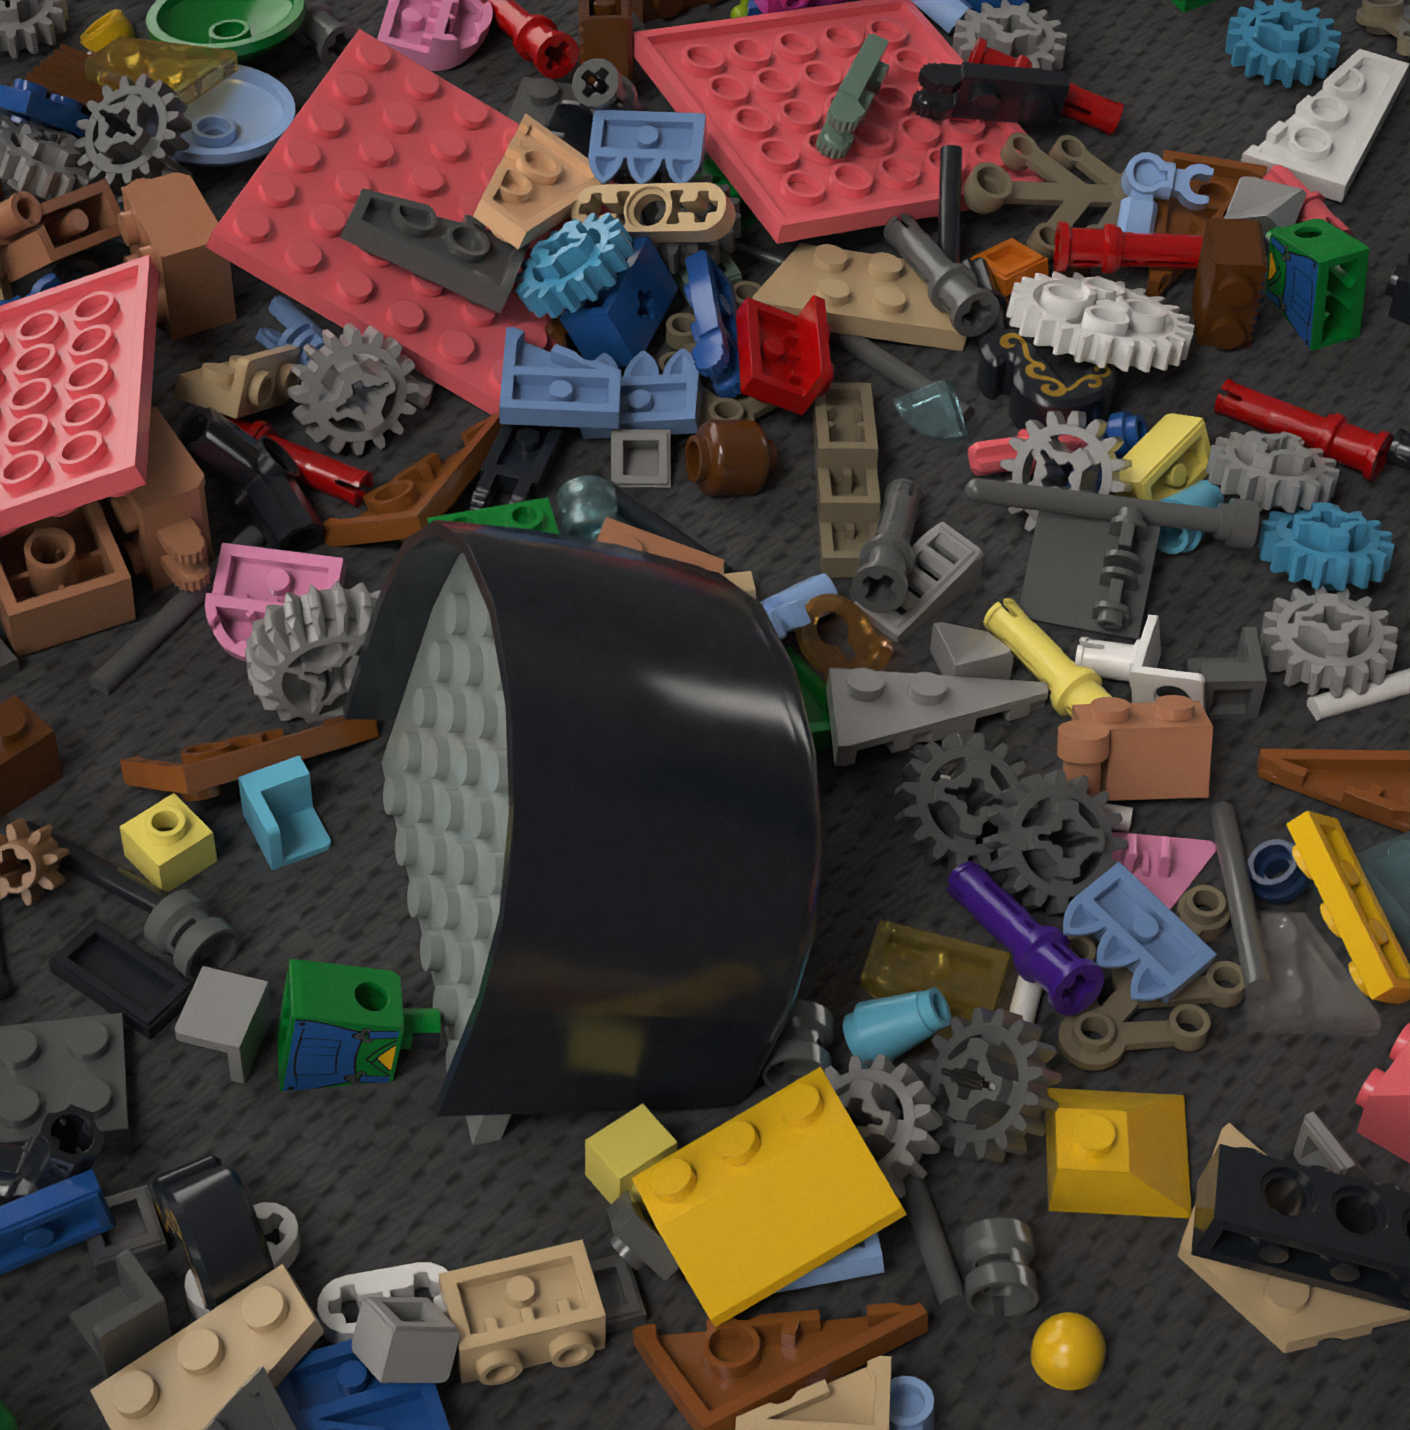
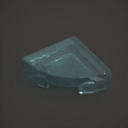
M944 379L893 399L901 417L908 425L922 434L944 439L968 436L951 380Z

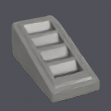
M945 522L938 523L911 546L915 554V564L913 571L907 578L908 586L922 597L919 599L908 590L907 597L900 606L906 611L903 615L895 610L887 613L872 612L863 608L857 601L853 603V610L896 643H899L981 581L984 559L983 551ZM927 570L939 580L935 581L923 571Z

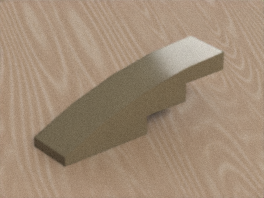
M831 383L828 391L821 397L817 396L813 401L821 574L825 573L829 578H853L861 567L859 564L860 551L864 543L875 535L880 516L881 500L877 473V432L871 383Z

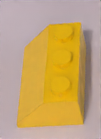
M821 1066L632 1177L657 1230L715 1328L907 1215Z

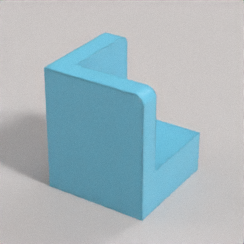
M300 755L238 777L243 816L272 870L322 853L331 848V839L313 808L310 773Z

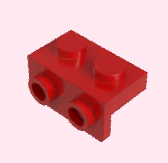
M813 295L798 316L746 297L736 311L741 393L751 396L757 401L770 403L803 416L816 397H821L828 391L834 377V365L830 361L829 350L831 326L827 323L825 299Z

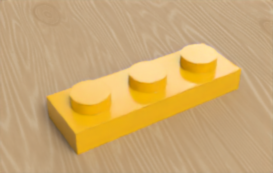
M1311 811L1304 812L1286 824L1296 844L1292 847V854L1300 870L1309 879L1314 881L1324 901L1320 904V911L1325 923L1337 937L1342 938L1352 959L1348 967L1353 981L1360 991L1370 997L1371 1000L1393 1004L1409 1001L1410 964L1338 819Z

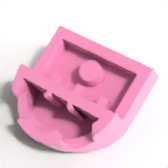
M389 0L377 39L430 71L448 70L466 61L482 45L490 30L493 16L492 5L490 2L483 4L480 0Z
M222 543L212 593H206L205 596L206 617L221 647L232 657L246 662V639L250 638L252 633V622L264 619L266 605L283 606L286 592L302 596L308 593L311 584L318 590L331 589L338 580L343 588L347 568L344 558Z

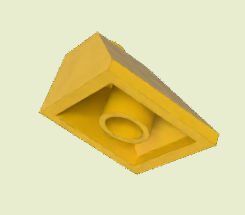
M1059 1088L1047 1089V1096L1058 1103L1057 1111H1045L1048 1211L1190 1218L1192 1210L1184 1095Z

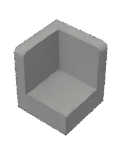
M202 966L176 1023L175 1034L177 1040L226 1052L231 1081L245 1084L273 1019L268 981Z

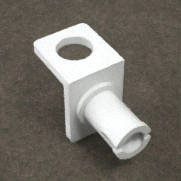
M1148 615L1141 639H1137L1134 645L1093 640L1089 637L1080 638L1075 663L1078 666L1093 668L1103 679L1129 682L1132 690V703L1155 702L1159 698L1156 692L1159 687L1174 686L1185 691L1193 701H1200L1206 712L1205 678L1203 675L1157 668L1161 656L1158 615Z

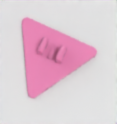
M1112 832L1113 837L1127 840V848L1114 851L1112 859L1126 867L1170 910L1176 905L1182 894L1190 887L1217 850L1216 845L1210 840Z

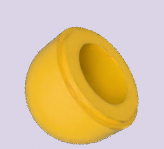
M114 9L92 23L80 36V43L93 52L112 54L123 51L131 46L135 40V32L131 22L122 10Z
M1074 1312L1058 1313L1046 1319L1037 1329L1031 1347V1362L1038 1376L1047 1384L1063 1390H1078L1091 1385L1100 1376L1106 1358V1344L1101 1330L1091 1319Z

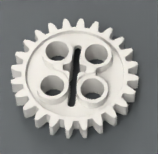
M1053 271L1052 278L1041 273H1035L1034 279L1022 277L1021 283H1014L1006 317L1011 318L1010 326L1020 328V336L1035 337L1033 344L1036 346L1054 347L1053 354L1055 355L1072 354L1074 355L1075 362L1078 363L1086 361L1096 364L1099 368H1105L1108 363L1116 365L1125 372H1128L1129 366H1134L1144 372H1149L1151 366L1163 371L1167 370L1168 364L1179 366L1181 359H1187L1194 325L1189 324L1190 317L1179 314L1180 307L1163 305L1165 300L1163 297H1148L1145 295L1146 289L1137 288L1131 290L1125 288V283L1122 281L1114 282L1101 276L1085 278L1077 272H1074L1073 278H1068L1056 271Z

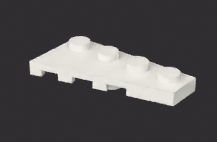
M1359 49L1324 80L1322 90L1313 97L1307 95L1297 104L1293 116L1285 123L1279 120L1267 131L1264 142L1258 147L1251 145L1242 154L1241 162L1267 166V173L1273 166L1282 165L1288 168L1311 192L1319 191L1326 198L1342 202L1406 81L1409 63Z

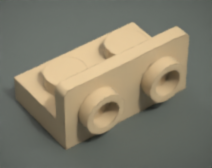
M287 344L247 356L232 355L229 361L222 363H203L200 369L178 374L173 397L206 409L211 407L218 413L236 419L283 405L291 398L288 395V388L300 383V378L291 371L292 365L298 364L300 348Z
M583 1239L439 1274V1289L447 1318L461 1332L456 1349L461 1384L479 1380L485 1385L503 1384L516 1378L523 1368L551 1361L557 1367H572L590 1359L596 1350L605 1348L606 1314Z

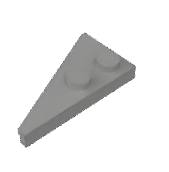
M829 668L826 693L835 766L854 764L858 750L883 744L891 753L909 749L918 742H935L945 739L950 733L957 732L959 734V732L966 729L974 731L976 719L1002 712V716L1007 721L1026 717L1031 711L1045 706L1049 693L1047 682L945 676L930 672H919L916 674L874 671L868 668Z

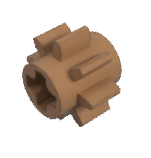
M21 818L7 825V836L0 834V900L11 893L21 892L22 900L27 906L40 900L43 888L53 890L64 884L65 878L57 869L61 859L70 853L69 849L59 848L57 842L51 837L52 825L48 824L36 831L29 832L24 818ZM19 859H28L30 864L22 865Z

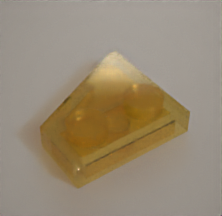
M120 36L85 59L86 79L102 86L108 85L116 91L119 89L122 76L127 75L136 83L141 74H147L155 82L159 79L162 80L188 106L238 71L237 52L228 49Z
M879 920L862 971L861 988L875 999L920 990L925 991L935 987L945 997L950 1009L951 1019L958 1016L972 1021L973 1009L976 1007H982L995 1012L1008 970L1010 953ZM951 1023L948 1027L939 1030L928 1039L932 1042L935 1035L950 1039L953 1036Z

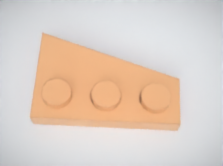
M525 113L473 217L491 229L498 239L510 243L519 250L570 217L571 208L578 200L576 196L582 190L592 185L602 184L593 175L587 157Z

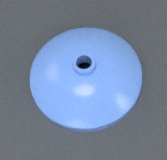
M194 63L174 67L151 77L155 82L159 79L162 80L188 106L183 116L192 122V128L181 133L180 137L190 145L188 150L176 151L173 158L179 163L200 167H227L254 161L267 155L296 117L295 102L289 90L276 78L251 67L232 63Z

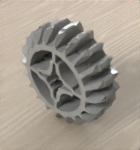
M337 580L331 589L318 590L311 584L308 593L302 596L286 592L283 606L266 605L264 619L252 622V633L250 638L246 639L247 648L245 649L249 684L253 686L254 695H258V698L262 701L264 710H276L281 721L300 717L304 718L307 723L344 715L343 707L381 590L369 593L363 582L350 590L343 589Z

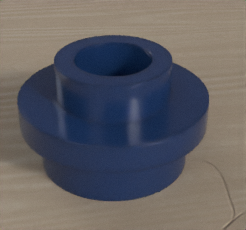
M1272 839L1258 845L1250 854L1247 868L1252 891L1260 900L1272 904L1288 902L1298 897L1309 885L1311 879L1300 870L1293 857L1292 847L1296 845L1295 843L1282 839ZM1287 870L1280 877L1272 879L1277 873Z

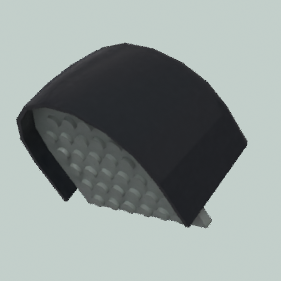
M444 520L432 521L405 539L378 596L343 707L345 719L395 720L381 762L385 777L383 803L386 814L394 815L397 827L395 838L396 859L400 866H406L409 877L407 891L408 910L412 918L419 919L422 932L420 940L421 965L424 971H431L435 986L433 1008L439 1009L441 1026L445 1028L448 1041L446 1051L447 1075L435 1103L437 1117L466 1116L472 1145L501 1140L511 1114L633 1110L641 1104H644L648 1110L732 1107L741 1104L749 1097L791 1014L815 940L823 854L815 746L796 669L762 603L720 573L671 558L617 544L532 529Z

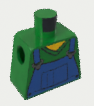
M1311 219L1269 230L1264 235L1266 258L1268 259L1265 294L1309 349L1313 351L1360 337L1370 248L1323 219Z
M289 959L277 1029L279 1092L393 1082L400 1050H438L441 1031L439 1009L403 1008L400 976L394 971Z

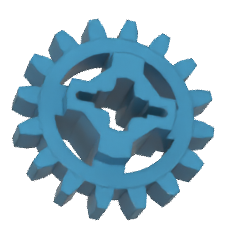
M1255 0L1253 10L1241 6L1238 9L1237 17L1230 18L1225 53L1232 55L1230 64L1233 67L1246 66L1244 76L1247 78L1259 74L1264 76L1263 84L1270 85L1274 79L1282 81L1285 88H1291L1292 81L1298 79L1304 85L1309 86L1312 84L1313 75L1325 79L1329 68H1335L1340 48L1341 32L1333 30L1335 21L1332 18L1319 19L1321 9L1316 7L1308 11L1303 10L1302 1L1296 0L1292 4L1282 0H1274L1273 5L1267 6L1261 0Z
M591 213L583 223L575 218L570 222H566L560 231H552L547 240L538 241L532 248L530 254L532 258L522 261L520 267L523 269V272L517 275L515 279L517 287L514 290L530 312L533 311L538 318L547 313L552 319L557 318L564 308L574 313L578 309L583 308L587 300L592 302L597 300L600 291L609 290L613 287L618 276L616 273L628 269L629 264L625 259L635 252L631 245L633 239L618 218L614 219L611 213H606L600 219L596 213Z
M1317 502L1311 503L1310 511L1306 509L1301 510L1296 507L1294 513H1288L1287 511L1282 513L1273 510L1269 512L1268 520H1263L1258 548L1261 549L1260 560L1271 562L1270 571L1273 573L1286 571L1289 575L1288 581L1295 583L1305 579L1311 582V586L1314 589H1320L1324 586L1326 590L1345 591L1346 584L1349 583L1365 589L1368 588L1369 580L1382 582L1385 572L1390 570L1395 544L1391 543L1393 536L1391 532L1380 531L1382 523L1379 520L1366 521L1361 511L1357 510L1346 513L1341 511L1339 505Z

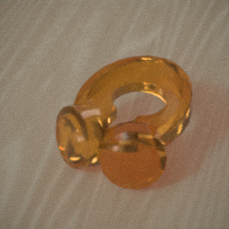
M833 593L818 595L807 602L805 608L811 623L795 628L796 637L801 651L807 660L824 674V683H827L829 668H868L880 671L886 666L891 658L893 642L885 635H878L874 632L868 617L859 606L851 600ZM827 612L836 613L846 621L849 629L847 641L856 653L854 661H848L838 646H830L820 639L817 632V622L822 614Z

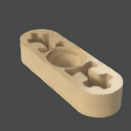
M708 182L592 185L582 190L576 196L578 200L571 208L572 220L576 218L583 223L591 213L599 214L601 206L606 205L614 213L611 214L613 218L620 220L632 239L649 236L652 243L716 241L724 237L731 230L736 216L733 203L722 189ZM653 201H663L666 203V212L658 223L651 226L640 224L641 211L647 204ZM712 202L717 211L707 213L705 222H701L694 213L705 212L708 203ZM680 203L688 212L681 211ZM618 214H624L626 223L619 217Z

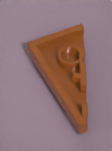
M1164 150L1162 160L1176 163V168L1185 170L1190 165L1204 164L1213 168L1214 172L1209 182L1200 180L1189 182L1190 188L1194 193L1209 196V203L1205 209H1187L1174 197H1169L1168 201L1156 200L1158 212L1154 233L1204 236L1208 220L1211 218L1224 219L1240 178L1248 176L1262 179L1267 174V166ZM1149 268L1146 296L1161 297L1185 270Z
M499 413L492 414L487 419L474 424L460 433L465 447L441 462L438 453L431 452L395 475L388 483L364 495L363 499L368 509L364 513L354 518L337 519L330 517L324 521L323 525L325 528L321 534L325 544L332 547L392 540H399L403 544L405 539L428 525L427 518L444 515L449 508L458 502L459 495L480 471L502 426Z
M343 715L323 719V725L284 736L282 728L220 741L185 746L180 752L182 763L144 759L140 755L120 760L123 780L128 786L181 793L183 801L205 800L220 795L222 793L221 784L237 780L239 784L238 777L299 755L304 760L379 737L376 720L345 719Z
M1260 749L1256 764L1259 778L1410 835V750Z
M893 1302L866 1305L867 1317L820 1321L819 1309L759 1314L749 1320L731 1318L716 1328L710 1319H706L707 1331L657 1335L656 1324L641 1325L633 1329L632 1332L635 1347L693 1430H735L737 1416L767 1403H783L790 1400L798 1390L825 1379L826 1383H830L861 1367L867 1361L882 1356L928 1332V1312L920 1303L901 1305Z

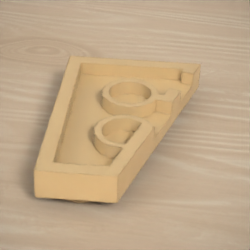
M281 1264L92 1388L90 1392L110 1430H202L257 1368L264 1367L274 1388H276L325 1331L293 1276Z

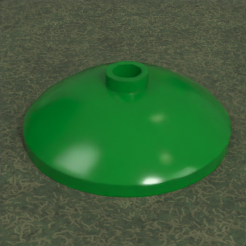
M157 0L147 13L146 24L149 37L153 43L172 56L197 63L241 64L259 58L286 42L304 21L306 7L304 0Z

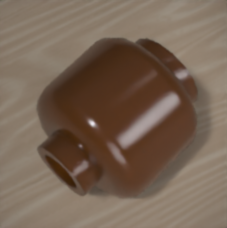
M749 419L708 420L698 428L696 435L689 437L686 443L685 469L689 480L697 483L699 489L710 497L754 495L762 490L767 476L773 475L775 472L777 450L774 442L767 440L764 430L755 421Z

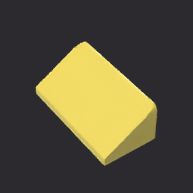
M1174 413L1165 415L1122 458L1132 460V467L1120 471L1119 480L1132 485L1131 492L1116 493V495L1159 501L1203 480L1208 475L1206 468L1211 450L1204 419Z

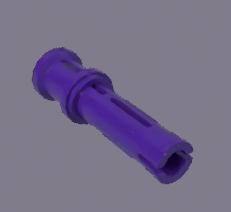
M968 861L960 864L952 871L947 880L951 885L946 887L948 894L962 907H965L999 943L1003 944L1011 952L1017 973L1025 981L1038 983L1048 993V1002L1057 1013L1064 1016L1075 1015L1085 1010L1095 1001L1104 984V973L1094 961L1087 958L1081 959L1070 949V940L1066 935H1063V931L1054 926H1043L1038 923L1022 905L991 878L979 863Z

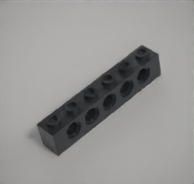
M1219 1144L1197 1181L1191 1255L1410 1311V1193L1403 1191L1400 1187L1393 1184H1374L1339 1175L1323 1166H1304L1266 1156L1253 1148L1231 1147Z

